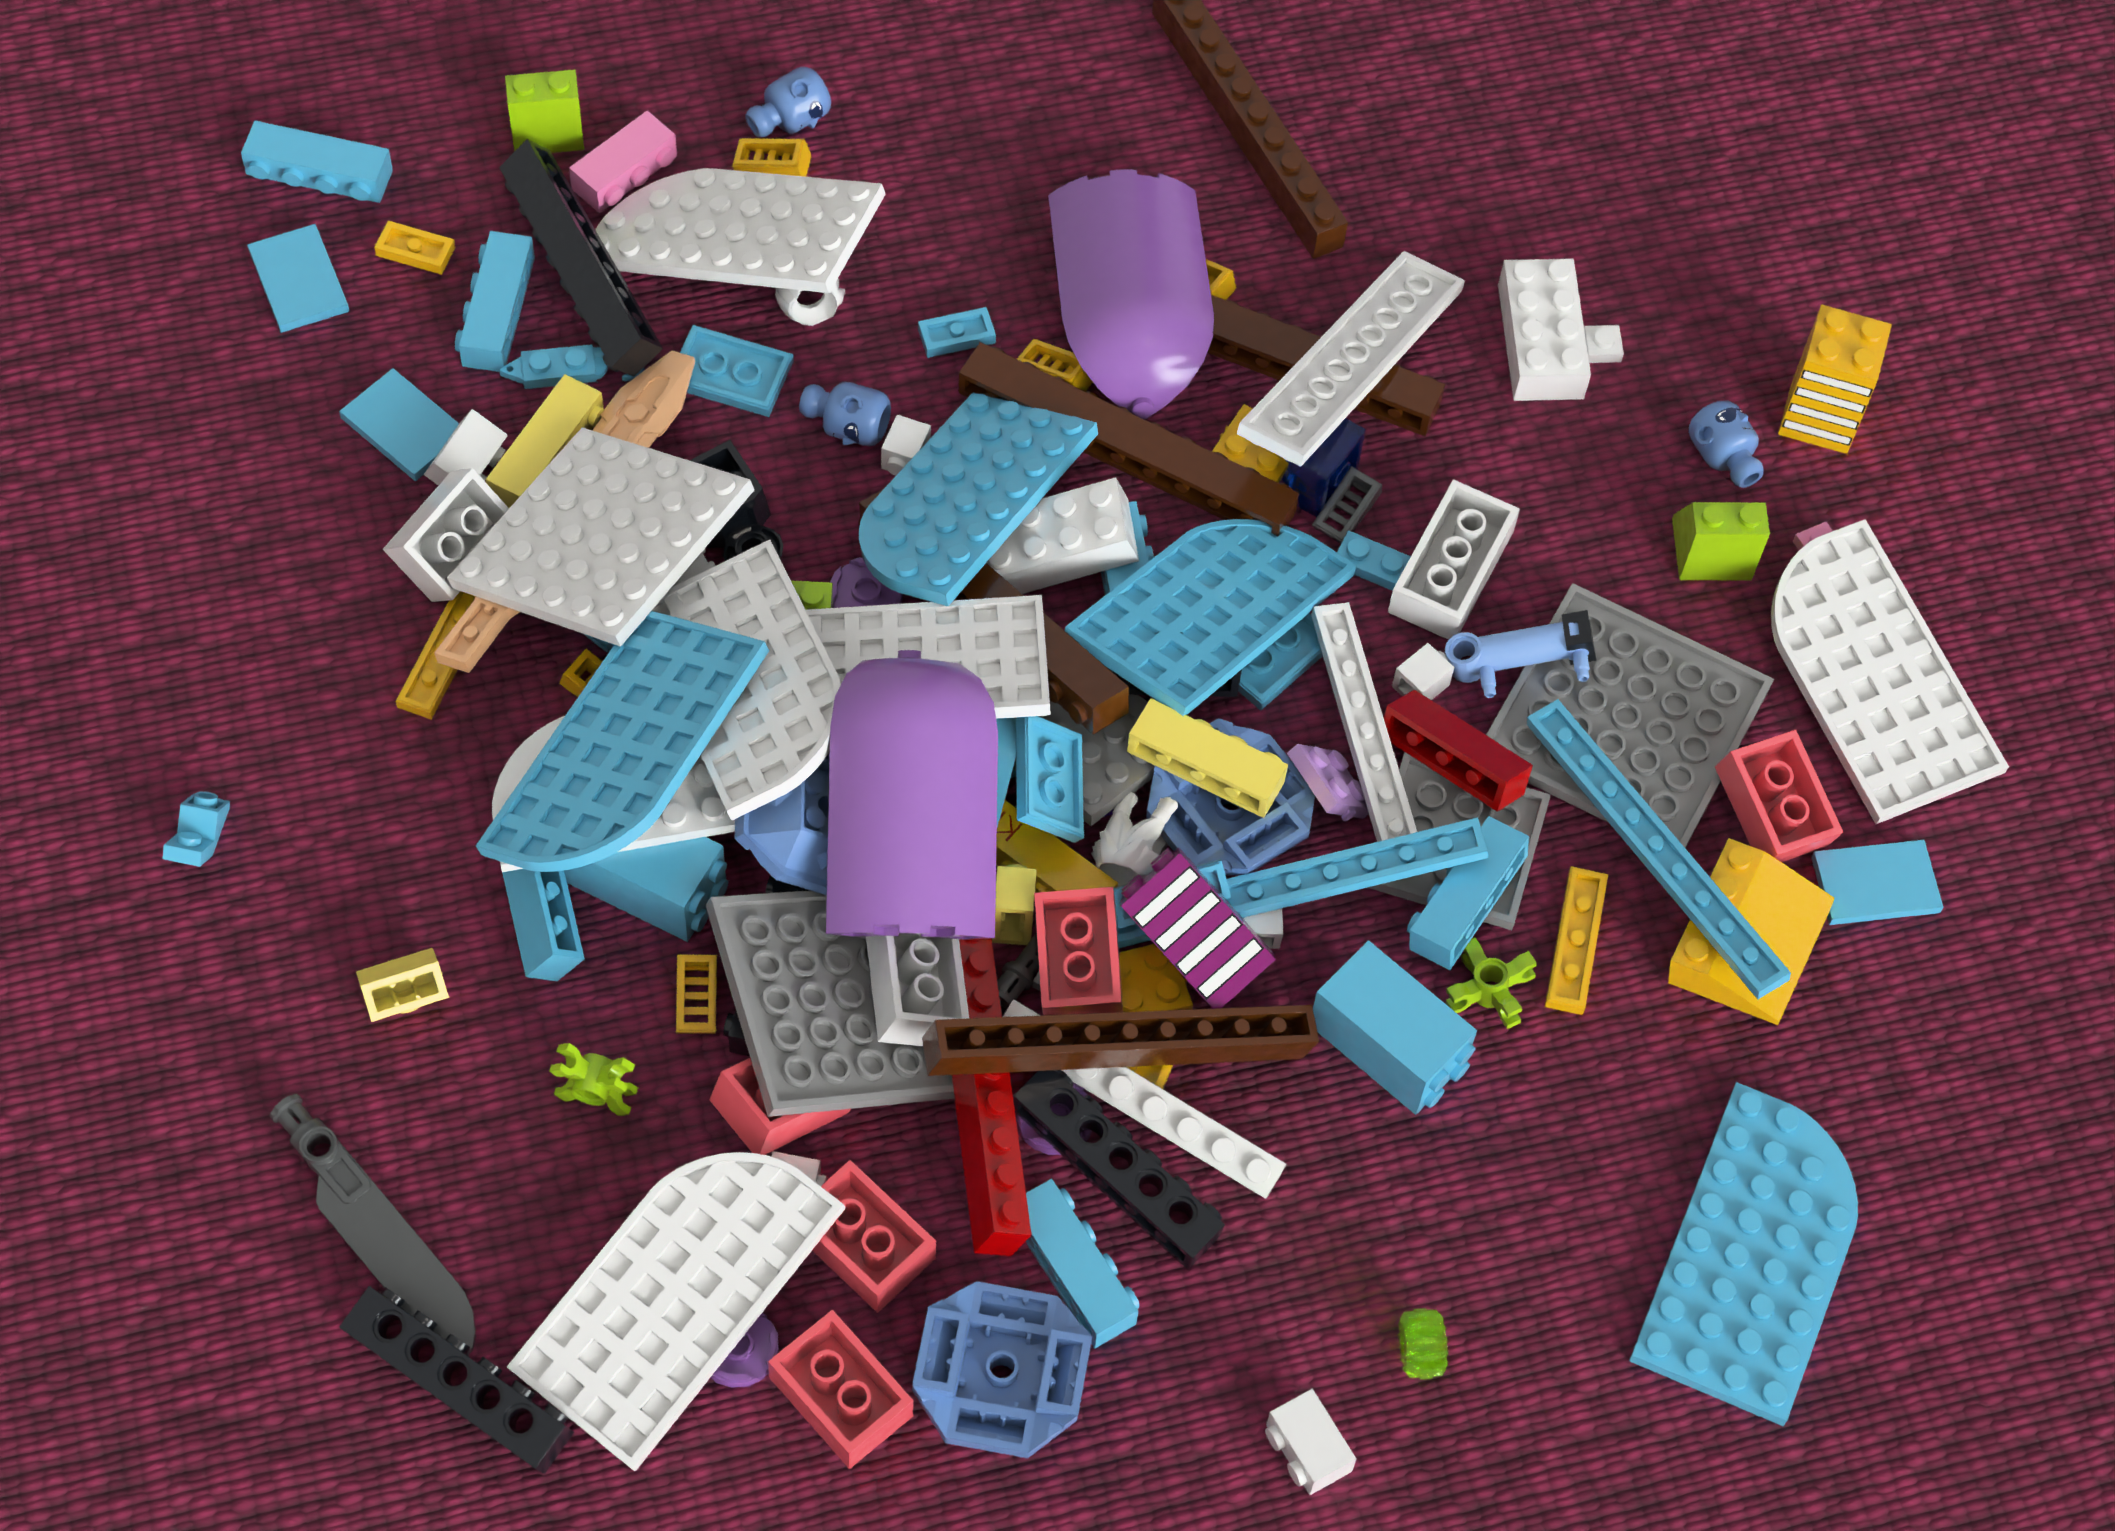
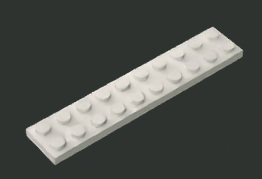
M1403 251L1239 423L1237 435L1301 467L1462 292L1465 280Z

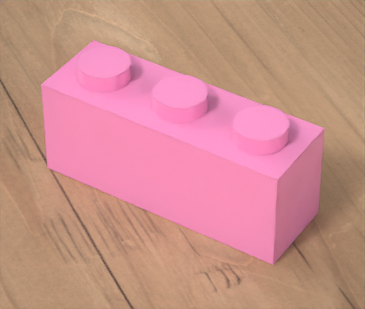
M649 111L644 112L569 167L572 190L600 214L609 206L616 205L629 191L643 185L660 168L667 167L673 162L674 158L677 157L676 135Z

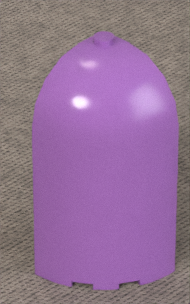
M1110 170L1109 176L1090 180L1088 176H1084L1063 185L1048 195L1062 321L1071 349L1080 366L1096 387L1118 407H1124L1132 414L1146 420L1169 404L1183 391L1203 364L1213 338L1214 311L1195 190L1177 179L1159 173L1157 177L1138 175L1137 170Z
M900 650L898 651V658L863 660L845 675L834 699L830 725L826 934L863 937L899 936V933L921 934V937L961 940L995 938L998 728L994 702L982 680L963 665L953 662L922 659L921 651Z

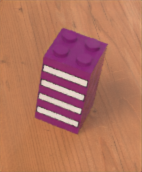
M1179 847L1173 853L1167 848L1150 863L1153 870L1144 879L1138 874L1121 889L1123 895L1121 907L1213 1009L1222 1008L1276 960L1272 950Z

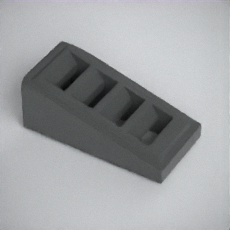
M1351 466L1313 522L1312 527L1341 544L1348 530L1353 532L1382 493V484ZM1355 487L1365 493L1366 496L1363 499L1349 490ZM1346 497L1359 506L1355 509L1343 502V498ZM1338 507L1350 514L1351 518L1347 520L1334 512V510ZM1328 518H1331L1345 527L1340 532L1325 522Z

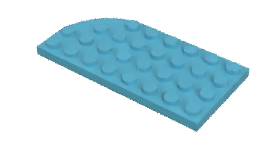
M972 392L863 513L859 526V543L863 560L868 570L880 583L893 591L949 606L1098 435L1097 422L1046 409L1031 408L1014 401L1002 400Z
M1231 519L1210 522L1187 531L1065 626L1064 631L1104 666L1156 701L1184 716L1189 714L1313 610V606L1321 604L1354 576L1357 565L1314 537L1288 526H1283L1279 535L1276 536L1271 534L1272 526L1261 520Z
M651 611L621 647L614 645L477 843L476 848L480 854L530 871L555 872L582 867L602 860L639 838L660 817L769 652L765 641Z
M1736 1082L1629 1360L1634 1364L1781 1426H1784L1788 1420L1853 1238L1858 1219L1856 1187L1847 1161L1831 1136L1807 1113L1792 1104Z

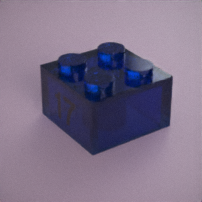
M1345 418L1301 467L1286 460L1289 464L1282 481L1299 493L1297 504L1299 508L1317 518L1350 467L1352 466L1358 470L1366 429Z

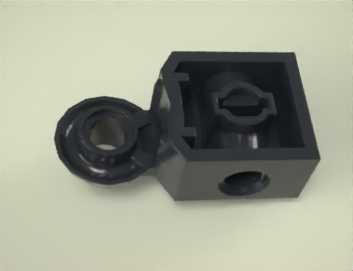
M731 440L689 460L750 479L754 487L752 494L706 548L724 547L723 557L727 561L765 541L771 540L781 560L783 542L780 535L773 529L763 526L771 515L763 488Z

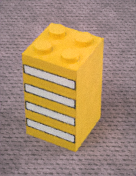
M1821 304L1791 383L1778 435L1847 454L1877 384L1892 324Z

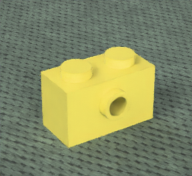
M1021 864L997 866L995 938H992V943L1027 945L1031 940L1037 869L1027 868Z
M433 948L356 971L372 1022L399 1013H409L421 1006L449 998Z

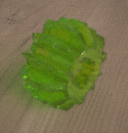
M1426 1308L1403 1312L1399 1321L1398 1336L1400 1361H1402L1404 1372L1409 1378H1420V1380L1443 1376L1448 1365V1340L1442 1315L1437 1310H1427Z

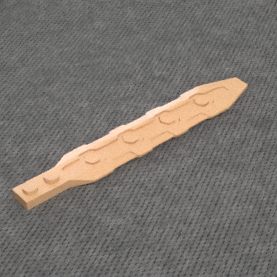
M671 350L620 388L601 413V419L592 431L650 448L656 438L665 433L682 410L695 365V358ZM475 596V600L434 652L437 662L470 673L507 622L520 612Z

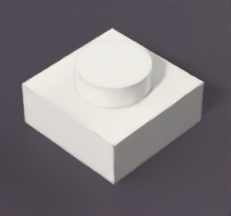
M1619 325L1584 326L1589 363L1622 361L1624 353Z

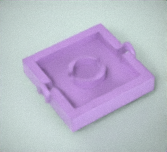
M1297 744L1287 753L1326 813L1342 815L1343 821H1348L1353 817L1363 819L1369 814L1360 782L1353 779L1347 770L1349 767L1348 762L1338 751Z

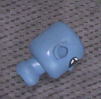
M801 66L767 86L764 92L765 104L763 106L756 105L751 107L746 112L745 118L753 134L759 138L769 136L776 126H779L781 130L790 135L807 126L813 129L817 121L831 109L830 93L824 81L815 70Z
M851 382L837 384L830 393L826 392L819 385L811 384L803 390L799 410L802 415L808 418L823 417L825 434L842 439L844 446L854 443L863 446H874L882 440L886 432L891 414V402L885 393Z
M1728 400L1716 401L1703 407L1692 418L1688 427L1690 438L1709 467L1717 471L1730 470L1733 484L1741 488L1749 487L1759 481L1764 473L1761 461L1752 457L1759 444L1758 435L1748 421L1749 416L1744 414L1737 404Z

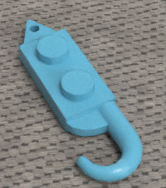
M593 344L521 351L519 358L500 368L499 371L500 376L524 384L525 389L556 386L564 374L582 383L597 382L598 379L606 374L608 366L603 361L602 356L604 353L601 348L593 347ZM644 368L641 369L634 377L628 374L623 375L622 380L631 381L633 378L644 371Z

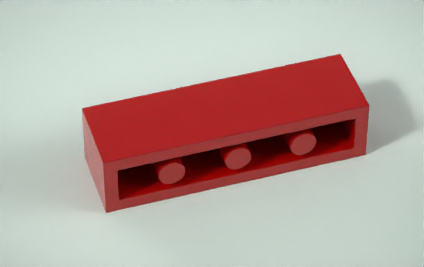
M1412 690L1387 705L1384 721L1390 742L1497 812L1524 795L1533 767L1528 761L1416 690Z

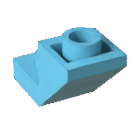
M196 792L180 804L177 834L164 844L162 859L198 867L203 865L214 854L230 809V801L218 799V795L215 793Z

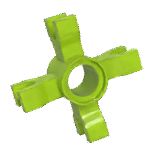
M1476 937L1472 938L1464 949L1465 953L1461 955V960L1473 973L1474 979L1446 988V992L1450 997L1446 999V1005L1458 1014L1477 1002L1486 1008H1496L1501 1021L1507 1029L1520 1024L1521 1018L1517 1013L1522 1012V1007L1508 989L1515 984L1525 983L1534 979L1536 974L1532 968L1536 967L1537 962L1529 951L1520 954L1507 964L1497 958H1487ZM1493 981V982H1496V983H1498V984L1489 985V984H1486L1485 982Z
M572 1044L558 1045L556 1052L565 1057L566 1066L562 1063L553 1064L549 1072L557 1077H565L568 1081L563 1087L555 1089V1096L565 1102L577 1099L582 1103L592 1106H602L606 1102L609 1109L616 1115L630 1114L631 1107L624 1104L622 1094L625 1096L636 1095L638 1087L630 1082L624 1083L620 1079L626 1072H633L635 1064L624 1057L611 1060L605 1056L593 1053L585 1054L582 1057L579 1050Z

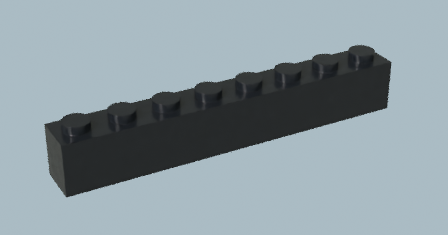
M527 139L499 167L506 179L505 186L517 198L520 204L518 206L519 211L529 220L533 227V236L544 246L547 252V261L558 271L561 277V286L572 296L576 303L574 309L590 328L588 334L604 353L602 358L605 364L615 372L621 371L634 377L663 347L551 151Z

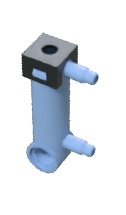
M1588 610L1562 614V622L1480 637L1469 632L1455 634L1445 645V654L1448 662L1454 666L1452 676L1463 683H1471L1480 679L1484 696L1492 698L1496 695L1494 671L1569 658L1570 665H1574L1577 679L1581 682L1587 681L1589 679V662L1597 661ZM1464 656H1471L1468 659L1461 660Z

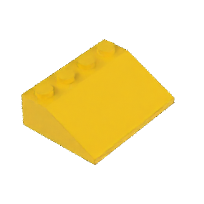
M1728 838L1710 878L1791 972L1790 980L1762 998L1757 999L1690 920L1671 959L1668 983L1779 1025L1835 898L1767 852Z

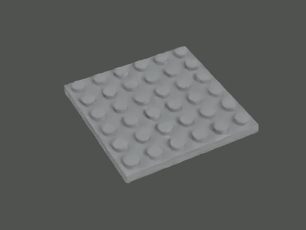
M1572 583L1549 624L1562 622V614L1588 610L1597 660L1589 662V679L1584 682L1577 679L1574 665H1570L1569 658L1525 666L1486 735L1533 765L1528 780L1529 784L1608 822L1527 726V717L1559 699L1686 848L1721 782L1715 766L1730 751L1739 748L1774 679Z
M810 890L710 897L705 906L768 1117L955 1099L952 1075L928 1076L923 1046L878 1042L866 936L849 937L826 934L827 895Z

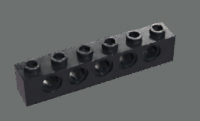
M1038 1071L1013 1096L1015 1113L1189 1270L1221 1236L1225 1224L1221 1221L1222 1216L1209 1203L1205 1202L1202 1204L1191 1194L1192 1189L1181 1177L1177 1175L1172 1177L1161 1167L1162 1162L1156 1154L1146 1148L1142 1150L1134 1143L1131 1133L1125 1126L1119 1122L1113 1124L1103 1115V1109L1095 1099L1089 1095L1083 1097L1073 1087L1074 1084L1071 1078L1064 1071ZM1054 1104H1064L1070 1109L1071 1113L1059 1116L1053 1113L1050 1107ZM1085 1130H1092L1099 1135L1100 1140L1094 1143L1086 1142L1081 1138L1080 1133ZM1113 1157H1122L1128 1161L1130 1167L1119 1170L1114 1168L1109 1160ZM1142 1184H1152L1159 1190L1160 1194L1155 1197H1148L1140 1191L1139 1186ZM1176 1210L1182 1211L1188 1216L1189 1222L1177 1224L1172 1221L1169 1213Z
M369 1286L339 1328L529 1465L545 1474L574 1434V1431L564 1425L569 1417L549 1403L544 1410L531 1401L536 1395L534 1392L517 1380L511 1386L498 1378L503 1370L483 1356L478 1363L466 1355L470 1349L468 1345L451 1333L446 1339L439 1336L433 1331L438 1324L419 1310L416 1311L414 1316L404 1311L401 1307L406 1301L387 1287L379 1293ZM401 1320L402 1330L400 1334L393 1339H387L386 1331L390 1323ZM433 1343L435 1347L434 1355L429 1361L420 1363L418 1358L420 1349L425 1344ZM466 1366L467 1377L465 1381L458 1386H452L451 1375L453 1371L458 1367ZM491 1390H499V1403L494 1408L485 1410L483 1406L485 1395ZM525 1413H531L533 1416L532 1427L525 1433H518L516 1430L518 1418Z

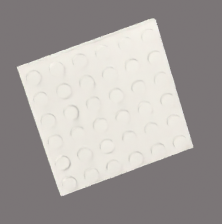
M582 427L447 579L453 589L621 647L752 494L754 487L750 479Z

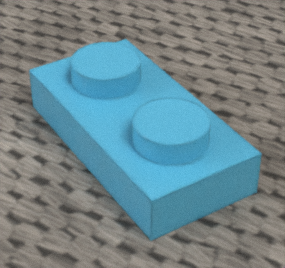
M987 307L918 321V332L927 358L976 348L980 342L986 345L996 343V333Z
M1349 530L1337 553L1357 565L1354 575L1393 591L1411 557Z

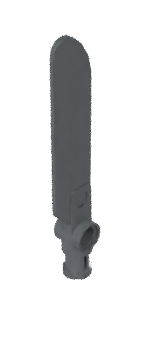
M295 1093L281 1100L271 1111L270 1118L273 1122H279L291 1136L290 1143L306 1161L308 1167L319 1176L316 1196L319 1210L384 1288L387 1287L406 1301L401 1307L411 1316H414L417 1310L422 1312L438 1324L433 1331L439 1336L446 1339L451 1333L468 1345L470 1349L466 1355L469 1356L474 1350L476 1329L474 1313L464 1290L339 1142L334 1132L327 1128L321 1119L313 1118L304 1108L301 1096ZM293 1117H295L300 1124H298ZM322 1143L331 1145L330 1150L325 1155L318 1157L311 1155L317 1145Z

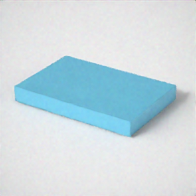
M316 224L247 244L281 333L350 312L347 300Z
M692 325L680 351L682 354L695 358V365L687 393L766 417L770 416L794 362L793 354L696 325Z
M394 368L339 411L343 421L415 482L424 475L459 425L455 419Z
M1310 613L1242 669L1238 692L1259 710L1264 709L1323 656Z
M1039 716L1016 717L1017 821L1074 843L1084 839L1082 734Z
M1925 840L1814 851L1811 857L1819 888L1835 898L1827 916L1829 925L1941 913L1943 909Z

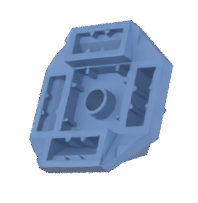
M1218 718L1209 723L1214 729L1228 736L1240 737L1249 746L1262 752L1273 753L1282 762L1288 764L1285 783L1266 816L1262 818L1155 766L1146 817L1149 819L1154 810L1157 809L1160 798L1171 797V799L1178 803V807L1161 832L1162 838L1170 848L1175 851L1179 847L1195 866L1221 859L1225 875L1240 876L1254 872L1309 837L1315 795L1294 763L1270 734L1251 728L1233 726L1232 722ZM1231 804L1236 806L1238 809L1228 810L1224 808L1223 805Z
M830 752L819 767L796 788L736 818L734 838L745 850H751L760 865L775 880L827 895Z
M976 1281L945 1300L942 1299L928 1306L912 1391L945 1443L1029 1458L1077 1421L1092 1335L1078 1322L1069 1308L1056 1295ZM1003 1365L1010 1368L1013 1373L1009 1377L998 1378L992 1374L991 1370L996 1366Z

